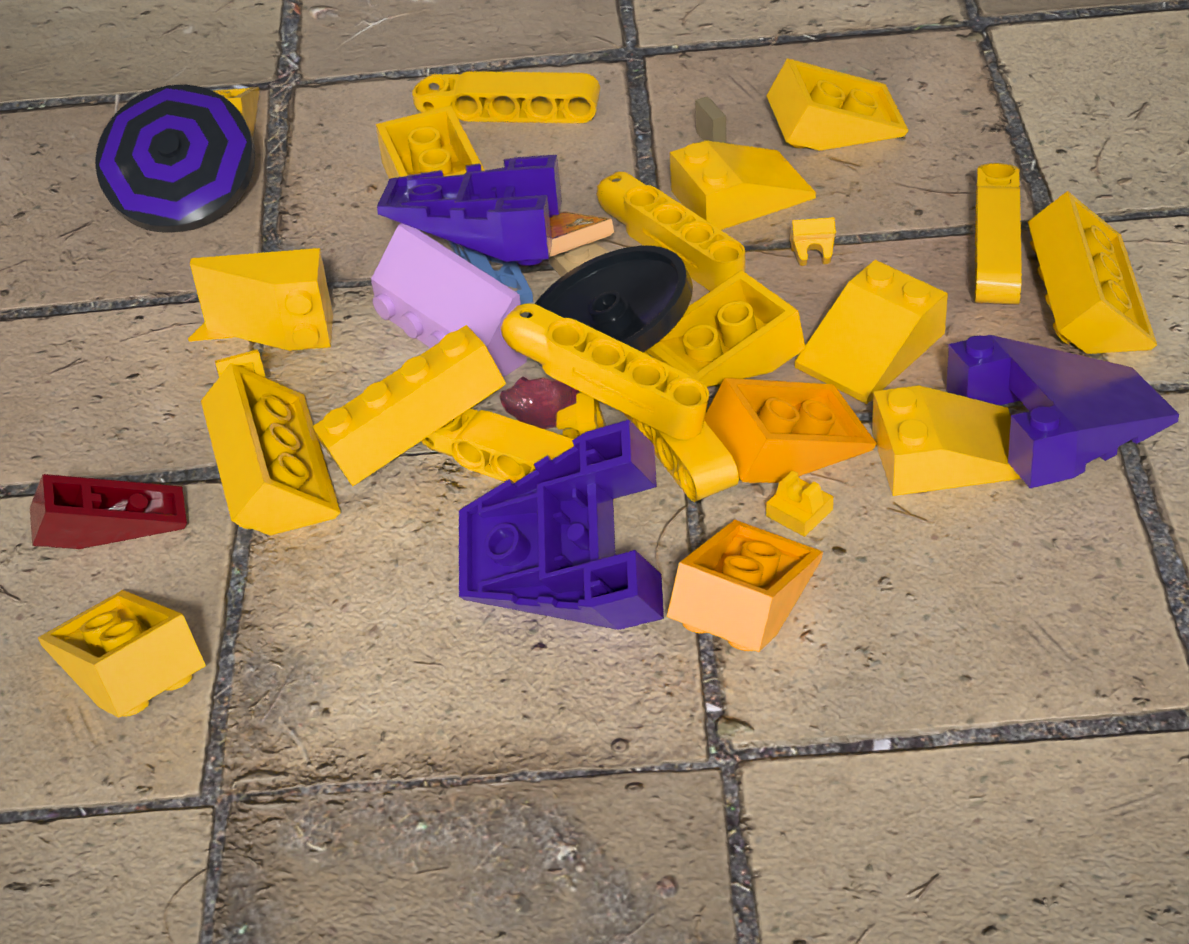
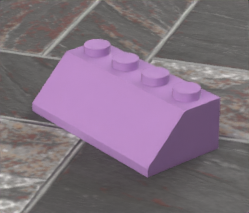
M403 223L399 224L371 278L374 293L373 306L379 316L385 320H390L402 328L409 337L418 339L429 348L438 344L448 333L457 331L467 325L485 344L503 378L525 364L527 356L508 346L501 333V325L504 318L516 306L521 305L519 294L418 229Z

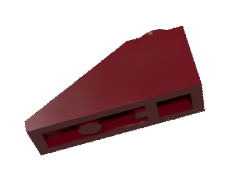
M42 474L30 505L32 546L84 549L182 530L187 525L182 486Z

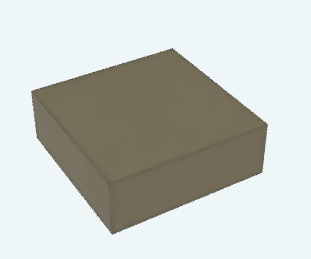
M708 96L696 99V133L703 141L726 143V115Z

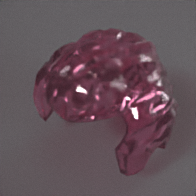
M522 376L516 381L515 386L507 388L506 391H501L499 398L506 412L516 417L517 421L548 429L556 427V415L559 410L576 403V394L579 391L556 379L554 381L545 378L528 380Z

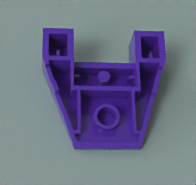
M557 154L503 159V168L481 171L480 163L467 165L466 173L461 175L443 176V171L437 170L390 178L377 205L378 215L505 262L517 261L520 265L538 264L543 259H549L552 247L550 218L553 215H559L562 203Z
M977 335L964 341L948 344L946 385L948 393L996 405L1021 401L1029 410L1028 412L1011 415L1008 463L1030 489L1075 478L1085 472L1087 463L1098 457L1106 461L1116 456L1118 447L1132 440V442L1138 444L1177 423L1179 420V413L1139 373L1129 366L994 335Z
M630 420L583 433L573 439L574 446L554 459L547 455L534 464L535 471L515 483L510 479L459 510V597L463 600L616 630L664 619L662 574L636 550L618 555L615 553L613 499L657 487L655 446Z

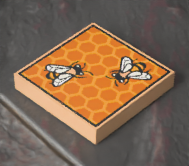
M568 211L560 212L559 215H553L550 218L552 247L549 257L611 236L614 233L612 219Z

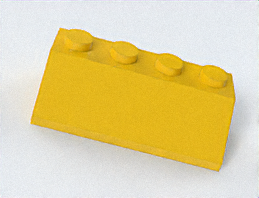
M1066 191L1028 221L1033 239L1030 241V245L1038 257L1040 266L1037 270L1041 279L1045 282L1047 290L1045 300L1052 309L1055 319L1053 323L1054 331L1064 343L1068 345L1073 343L1086 354L1153 349L1157 346V342L1122 235L1069 191Z
M465 325L459 330L445 335L438 344L421 355L407 360L400 369L380 382L369 385L362 394L344 406L327 413L312 428L320 443L353 487L505 386L506 382L485 344Z
M230 363L202 398L201 404L231 521L244 529H254L271 536L335 519L341 512L318 438L312 428L313 422L304 394Z

